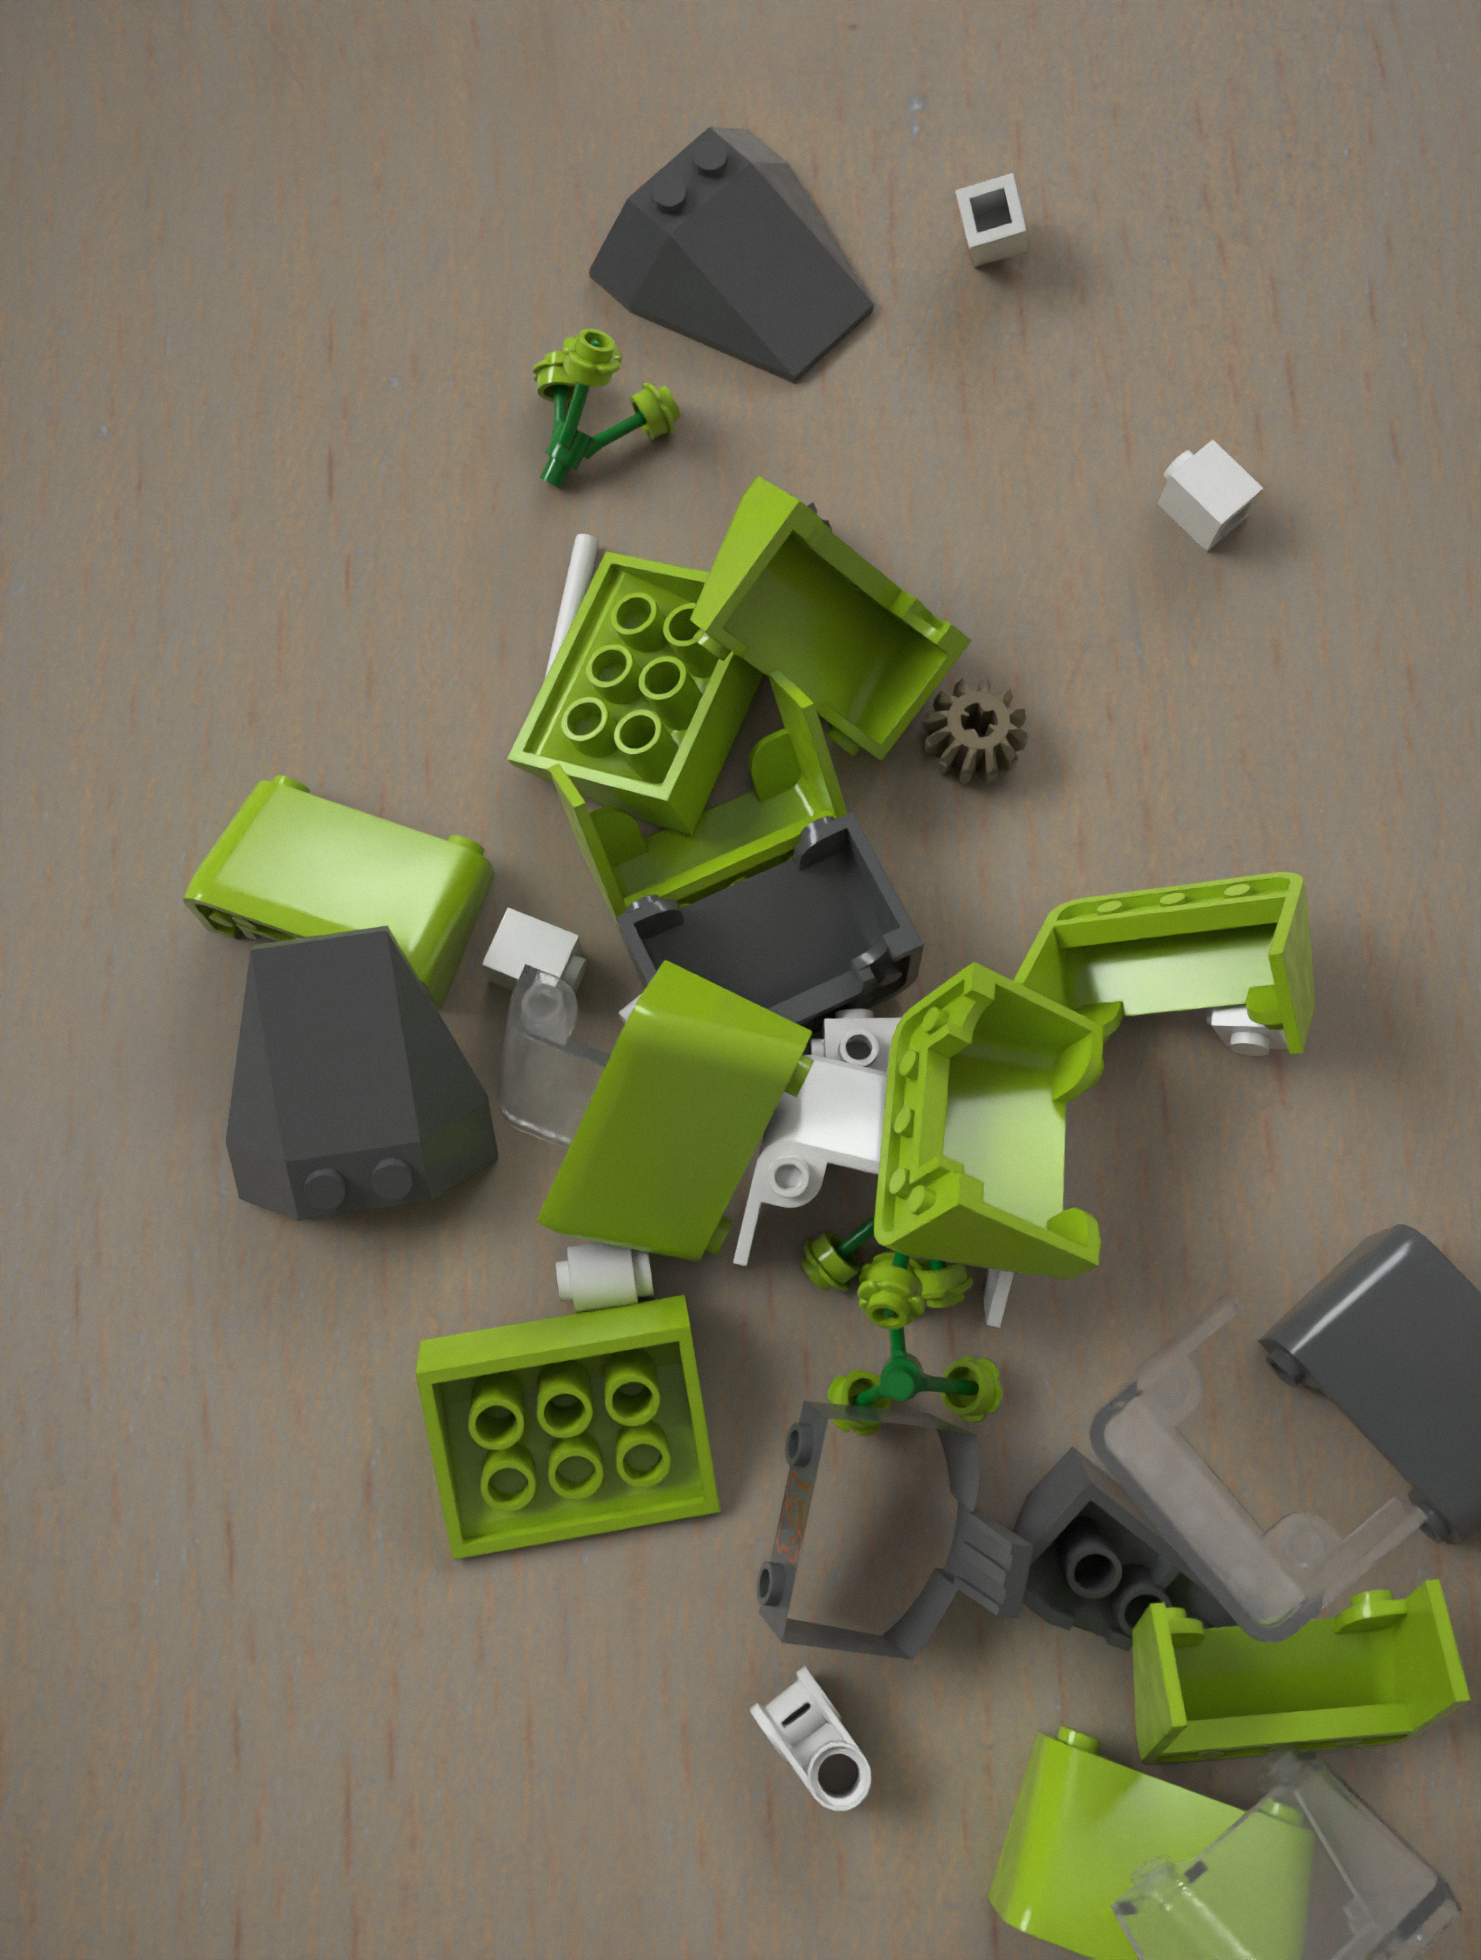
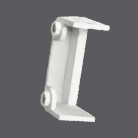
M804 1055L813 1059L814 1062L797 1097L786 1092L783 1093L764 1131L735 1252L734 1264L747 1265L762 1202L786 1208L799 1207L808 1203L818 1194L822 1186L827 1163L878 1175L888 1072L817 1055ZM988 1268L982 1289L986 1325L1000 1328L1014 1272Z

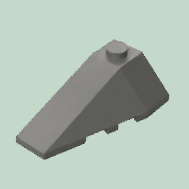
M1073 1446L1027 1495L1013 1529L1015 1534L1034 1546L1022 1603L1047 1623L1069 1631L1074 1626L1103 1636L1108 1645L1128 1652L1132 1647V1630L1150 1604L1165 1603L1166 1608H1184L1187 1618L1201 1620L1204 1629L1272 1623L1126 1489Z

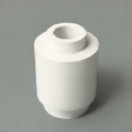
M592 1243L567 1247L568 1260L556 1262L560 1301L573 1300L575 1313L636 1304L640 1297L654 1296L648 1252L603 1243Z

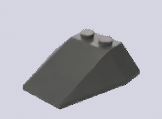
M708 127L628 197L589 269L590 278L629 312L791 383L797 382L873 312L874 308L872 300L790 165L751 131L746 129Z
M388 925L251 946L226 1134V1146L239 1199L297 1221L431 1201L498 1160V1148L488 1095Z

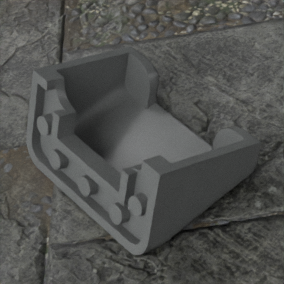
M853 812L836 820L833 816H826L813 821L801 831L800 836L802 839L794 849L793 859L680 909L674 899H661L659 895H648L630 904L626 908L625 914L616 917L619 933L644 989H646L664 960H667L813 1031L812 1034L822 1030L824 1019H835V1013L838 1011L869 1009L907 989L918 977L924 943Z
M1397 1224L1366 1237L1270 1328L1258 1342L1269 1353L1266 1357L1267 1364L1283 1382L1293 1388L1300 1383L1308 1388H1320L1413 1487L1408 1493V1498L1414 1507L1409 1512V1515L1417 1527L1437 1543L1445 1541L1447 1544L1459 1545L1481 1528V1293L1423 1234L1405 1224Z

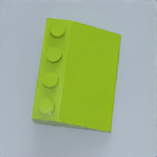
M606 551L507 758L510 764L553 783L548 768L560 763L581 796L606 807L622 808L638 821L692 835L764 675L733 652H730L727 658L722 661L693 639L699 627L690 621V617L710 572Z
M685 1295L420 1340L415 1375L452 1560L720 1512Z

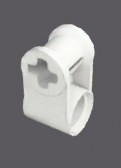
M804 1665L796 1672L798 1678L796 1682L767 1705L763 1706L757 1702L749 1710L786 1763L789 1762L813 1797L823 1807L831 1810H849L859 1805L868 1794L871 1784L870 1767L864 1754L840 1722L842 1717ZM805 1703L810 1704L809 1707H807L789 1723L785 1725L782 1724L783 1720H785L788 1716L794 1713L802 1705H804ZM833 1754L847 1755L857 1765L858 1775L856 1782L844 1793L829 1792L820 1785L818 1780V1771L821 1763Z

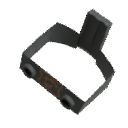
M803 1401L799 1423H794L790 1427L786 1439L785 1456L790 1468L770 1562L766 1561L762 1564L756 1587L757 1599L761 1605L759 1613L779 1640L787 1644L914 1660L931 1637L958 1589L997 1617L1019 1618L1034 1546L975 1507L979 1485L977 1435L929 1413ZM828 1419L899 1423L936 1429L947 1460L950 1491L954 1498L958 1500L954 1536L944 1569L935 1568L918 1598L903 1617L883 1636L787 1618Z

